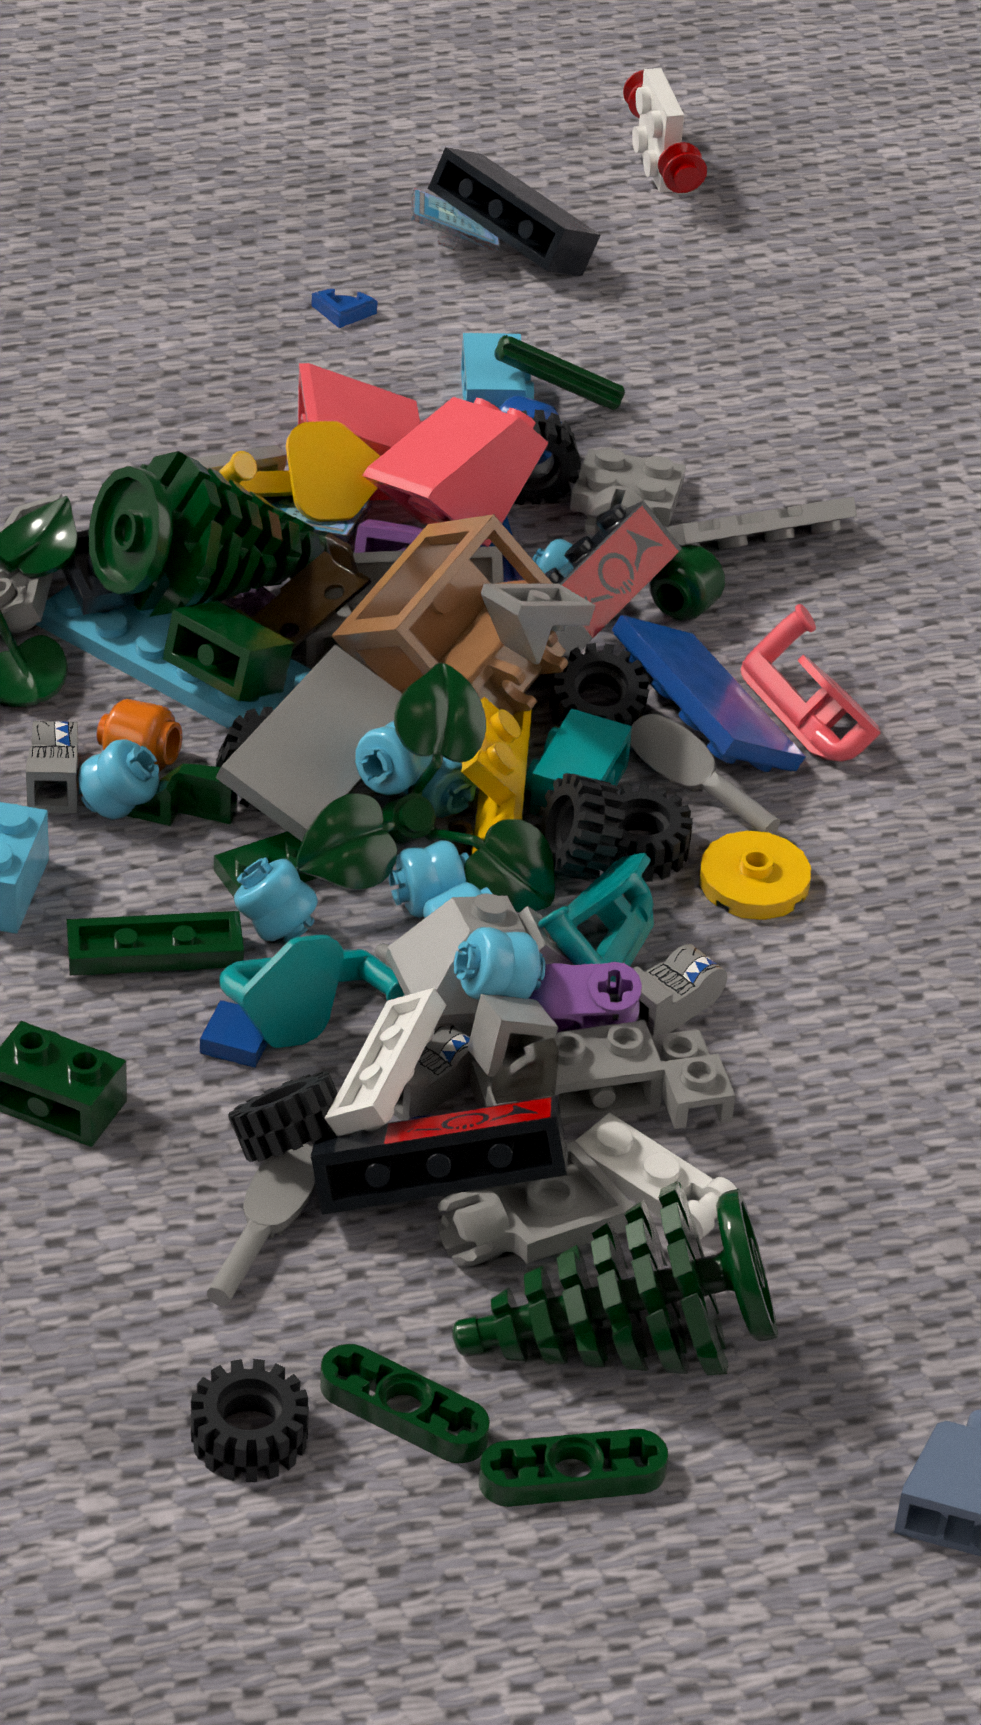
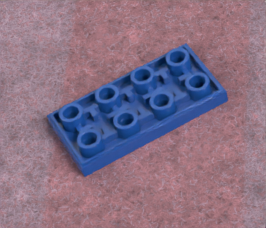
M624 615L619 617L612 631L626 647L625 650L631 653L629 661L631 663L637 659L640 661L643 669H646L653 677L650 683L651 686L659 694L673 700L681 708L678 713L680 719L691 728L701 731L708 738L707 748L714 756L730 764H733L736 759L748 761L751 765L764 772H770L772 768L790 772L798 770L806 756L694 634Z

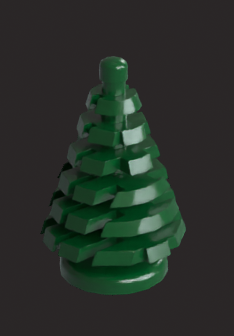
M180 451L155 456L149 465L142 464L140 468L126 466L114 470L98 492L93 504L89 524V554L95 575L107 590L119 595L134 594V605L139 611L154 609L149 617L172 613L173 609L214 601L222 602L237 596L239 593L249 592L251 588L253 590L264 586L281 585L288 578L292 579L324 551L331 555L326 537L313 533L315 530L313 526L271 505L260 495L252 491L248 492L241 484L231 479L228 482L220 472L210 467L207 469L199 461Z
M676 1181L660 1189L658 1197L662 1205L660 1215L664 1235L668 1242L667 1250L671 1267H664L668 1265L649 1208L644 1200H642L624 1214L628 1222L625 1225L629 1251L633 1258L631 1262L635 1276L628 1278L626 1269L629 1268L621 1244L612 1224L607 1222L591 1233L594 1238L591 1241L593 1261L599 1274L597 1276L598 1286H591L585 1260L576 1244L557 1257L559 1280L564 1288L562 1295L555 1296L551 1281L543 1266L524 1274L525 1296L528 1304L517 1306L513 1293L508 1287L491 1298L492 1315L480 1318L475 1315L457 1320L452 1328V1338L457 1351L462 1356L469 1357L485 1353L488 1348L500 1346L506 1360L527 1362L528 1352L525 1341L535 1338L541 1355L548 1365H566L568 1363L567 1346L562 1331L572 1329L584 1364L590 1367H606L605 1361L608 1360L605 1336L600 1327L603 1326L602 1321L609 1319L613 1330L612 1338L622 1364L627 1370L647 1371L649 1368L644 1358L648 1357L644 1331L639 1323L642 1322L640 1311L647 1310L649 1316L645 1318L663 1368L667 1373L687 1374L689 1365L683 1354L687 1353L683 1328L678 1319L681 1318L677 1304L680 1301L694 1348L707 1376L727 1374L728 1360L723 1349H726L722 1324L717 1315L719 1310L715 1297L716 1293L724 1291L735 1292L745 1325L755 1340L767 1341L778 1337L776 1316L764 1264L751 1218L740 1189L722 1193L716 1204L718 1225L723 1245L721 1252L709 1256L704 1255L681 1183Z

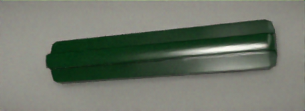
M502 336L494 351L496 360L611 410L619 408L625 395V389L622 385L514 337Z

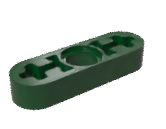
M338 1345L330 1349L323 1356L321 1361L320 1389L323 1396L330 1403L448 1462L468 1463L478 1459L487 1449L490 1420L486 1410L475 1401L360 1345ZM353 1371H354V1372H357V1373H360V1377H359V1376H356V1375H351V1376H349V1375H350ZM338 1374L344 1377H349L346 1380H342L338 1378ZM369 1391L375 1392V1395H369ZM408 1395L416 1398L422 1405L415 1411L402 1413L391 1409L387 1402L395 1396ZM439 1411V1416L433 1414V1412ZM462 1426L471 1429V1432L462 1430L457 1436L448 1433L449 1430L458 1431Z
M626 1429L500 1441L490 1445L481 1456L479 1488L489 1501L507 1507L646 1494L659 1488L665 1479L668 1448L661 1437L645 1429ZM640 1456L641 1462L647 1464V1466L636 1467L633 1459L628 1457ZM604 1457L609 1458L608 1468H611V1471H603ZM566 1459H577L586 1463L591 1471L582 1477H568L560 1473L556 1465ZM544 1463L543 1478L538 1477L539 1466L536 1467V1464ZM512 1468L513 1474L518 1476V1478L506 1479L505 1473L500 1471V1469Z

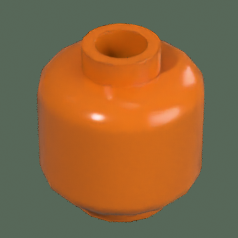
M123 699L114 705L109 714L106 713L101 717L97 727V742L103 747V750L111 742L127 739L140 746H144L155 756L157 761L154 764L159 766L160 772L166 765H171L177 759L182 745V728L175 721L174 715L166 706Z

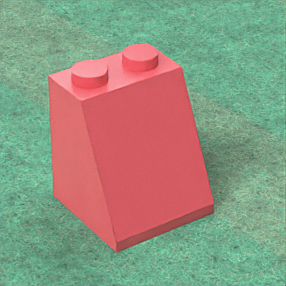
M299 363L298 425L304 422L316 421L340 422L377 454L382 456L424 421L420 420L417 402L413 399L310 363ZM377 488L368 501L392 499Z
M452 397L369 465L363 476L426 526L432 523L492 514L503 523L549 442L533 429L536 422L517 409L509 408L507 413H504L498 407L482 398H476L474 403ZM487 539L482 545L489 547L492 541Z

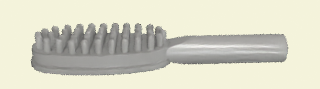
M658 714L642 716L633 723L630 745L640 759L655 772L672 783L688 790L707 791L760 832L774 834L780 826V819L716 772L714 756L705 744L690 730L674 720Z
M305 1143L303 1144L304 1147L294 1151L293 1149L288 1150L284 1155L277 1157L272 1155L262 1163L254 1174L246 1191L243 1204L247 1225L207 1290V1297L214 1304L227 1306L230 1303L267 1238H273L275 1233L282 1235L283 1230L290 1228V1224L295 1222V1219L301 1215V1211L305 1208L316 1186L311 1161L312 1146Z

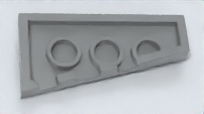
M853 496L791 506L785 509L777 508L740 516L733 515L700 522L683 523L665 528L680 546L690 544L700 546V543L717 541L718 550L748 545L747 535L764 533L765 542L794 538V527L810 525L811 534L841 530L840 520L856 517L857 513Z

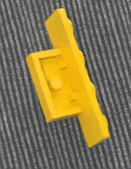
M486 697L481 699L486 717L485 739L477 754L469 761L462 762L461 771L479 788L474 835L482 840L485 839L488 829L493 824L506 819L522 820L532 713L531 709L530 711L515 712L512 716L506 710H499ZM473 847L472 854L477 851L475 847Z

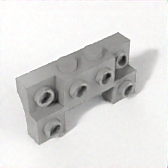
M645 1020L557 1032L544 1082L487 1076L476 1060L471 1061L470 1087L478 1108L558 1095L562 1122L567 1124L602 1119L609 1112L615 1116L657 1111L660 1110L662 1095L674 1129L686 1127L689 1108L713 1105L720 1123L732 1122L736 1095L719 1054H709L700 1029L651 1036Z

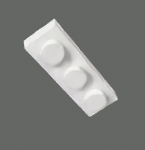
M435 988L386 1002L325 1117V1120L337 1136L360 1130H377L385 1125L393 1116L394 1107L406 1083L413 1077L414 1068L425 1046L433 1038L434 1029L447 1006Z

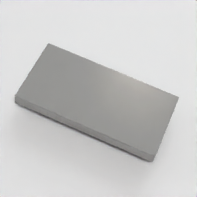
M334 645L221 766L216 778L279 824L283 829L302 841L310 824L325 806L341 796L351 794L361 783L362 778L358 773L355 763L358 743L371 729L385 727L388 723L394 721L395 709L402 693L337 645Z

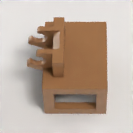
M494 514L427 524L332 635L346 653L402 694L408 686L426 674L435 664L445 663L456 669L470 682L480 700L486 697L499 710H506L512 716L515 712L530 711L537 703L534 696L526 695L525 692L540 674L561 673L568 665L567 659L562 657L566 650L558 642L556 632L553 630L550 631L539 664H534L502 644L481 596L483 585L491 583L470 560V557L485 540L490 539L524 579L494 584L553 583Z

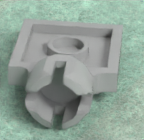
M614 448L589 449L580 470L579 478L576 480L572 490L570 510L579 511L587 515L585 531L590 538L600 530L596 522L611 508L621 504L626 509L643 500L664 526L669 527L684 483L686 465L673 463L672 460L662 456H651L648 458L629 456Z
M574 1140L566 1143L568 1150L567 1176L449 1194L437 1205L439 1212L449 1211V1213L442 1215L437 1228L448 1256L454 1255L452 1259L457 1265L474 1266L498 1258L504 1252L516 1253L527 1264L564 1252L576 1244L579 1247L591 1243L594 1240L591 1233L607 1222L612 1224L616 1234L626 1231L625 1225L628 1222L624 1214L633 1205Z

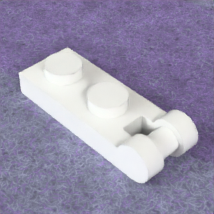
M610 1112L576 1140L625 1196L637 1204L644 1200L649 1211L660 1219V1209H662L658 1198L660 1189L676 1181L680 1182L687 1200L689 1198L693 1199L688 1201V1205L699 1239H702L714 1228V1219L717 1218L716 1204L720 1195L726 1191L737 1189L728 1179L723 1177L712 1179Z

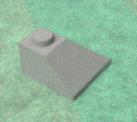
M485 893L479 894L476 897H452L388 946L386 957L404 995L435 988L447 1005L437 1025L474 1023L479 1000L472 999L466 994L460 979L456 977L457 974L454 972V958L456 951H459L458 946L460 943L466 942L469 935L480 927H491L504 933H525V928L508 896Z

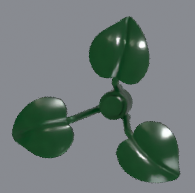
M67 496L28 513L0 532V568L5 573H12L18 568L27 577H42L60 570L72 560L78 548V533L72 505ZM0 609V633L8 648V651L0 652V704L8 707H26L48 701L61 690L67 677L68 662L62 647L54 639L46 635L30 637L18 646Z
M437 663L426 674L408 686L401 695L394 713L395 731L401 743L414 755H432V760L416 783L409 787L408 795L389 802L382 810L374 798L358 793L347 794L330 802L320 811L307 829L297 854L295 868L300 873L318 877L341 888L364 890L382 883L391 873L397 859L395 843H407L424 836L430 841L435 839L446 840L475 847L477 851L471 854L464 864L466 882L472 883L479 890L487 887L494 895L508 896L516 913H520L527 906L534 911L545 909L551 906L555 899L554 861L550 845L538 828L523 820L506 819L493 824L488 829L485 839L482 840L475 835L437 829L434 826L435 810L430 801L422 796V791L441 767L443 757L458 763L469 761L480 750L486 733L484 708L473 686L453 667L445 663Z

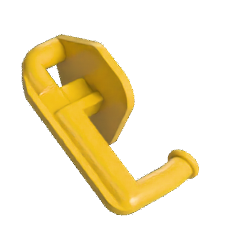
M304 422L297 425L290 432L286 440L289 470L257 471V464L253 456L245 451H237L219 471L228 482L231 479L241 484L248 492L252 491L261 497L293 496L298 511L310 520L317 522L347 521L360 511L376 491L377 487L367 480L363 474L367 467L377 460L380 455L340 422Z

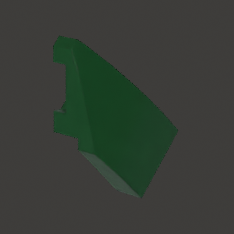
M183 763L159 780L157 793L151 800L136 805L127 816L171 826L177 813L231 824L238 811V794L216 778L221 767Z

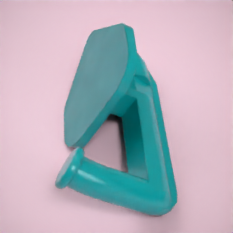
M646 853L621 857L568 906H563L553 911L538 922L539 928L546 929L550 937L573 965L619 962L631 966L654 926L652 894L648 885L641 877L651 859ZM594 914L609 929L597 950L591 946L576 928ZM612 976L610 982H616V976Z
M328 935L293 938L272 958L237 961L227 966L219 976L221 990L242 1008L263 1039L275 1048L303 1045L317 1038L323 1032L331 1016L338 982L363 979L385 994L387 1001L405 996L390 966L366 950H343L341 944Z

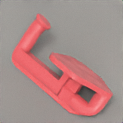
M798 604L795 606V611L783 619L746 656L741 666V675L746 683L810 753L825 760L847 761L862 753L881 734L875 721L839 684L804 654L798 659V662L821 686L808 701L799 694L772 664L803 633L816 630L815 622L809 611L802 604ZM848 712L858 723L840 740L831 728Z

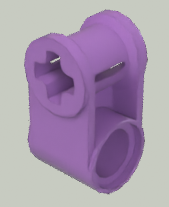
M610 962L583 965L552 963L545 964L543 981L538 979L541 982V986L534 990L529 999L539 1002L558 1026L557 1032L637 1021L640 1011L639 999L641 997L642 983L637 972L624 963ZM612 976H616V982H610ZM609 994H618L620 1002H610ZM614 1014H618L617 1020H613Z

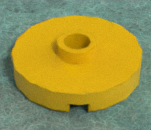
M746 830L729 833L711 842L702 854L699 885L706 898L715 906H717V900L721 904L728 906V913L740 918L767 920L783 917L794 911L796 903L802 899L804 902L809 894L811 865L804 852L788 839L769 832Z

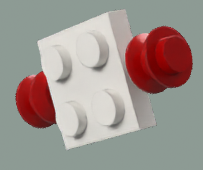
M644 69L634 73L625 82L623 96L628 103L631 113L639 118V126L633 127L632 143L635 153H641L643 157L645 175L653 178L659 193H688L697 189L707 176V165L695 145L682 142L684 113L662 69Z

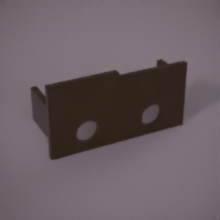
M330 533L325 535L331 555L325 551L282 586L280 588L281 593L253 617L239 609L236 612L279 635L288 626L298 627L299 631L295 636L286 638L294 642L293 649L372 583L369 577L358 571L351 546ZM341 588L344 590L343 595L337 599H327L325 597V594L330 589Z

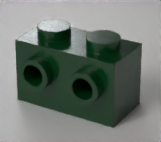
M215 601L172 610L162 659L237 701L255 702L259 700V697L283 692L294 642Z
M24 1021L18 1023L0 1046V1112L92 1147L127 1102L126 1060L116 1057L107 1051L95 1049L61 1036L54 1031L45 1030Z

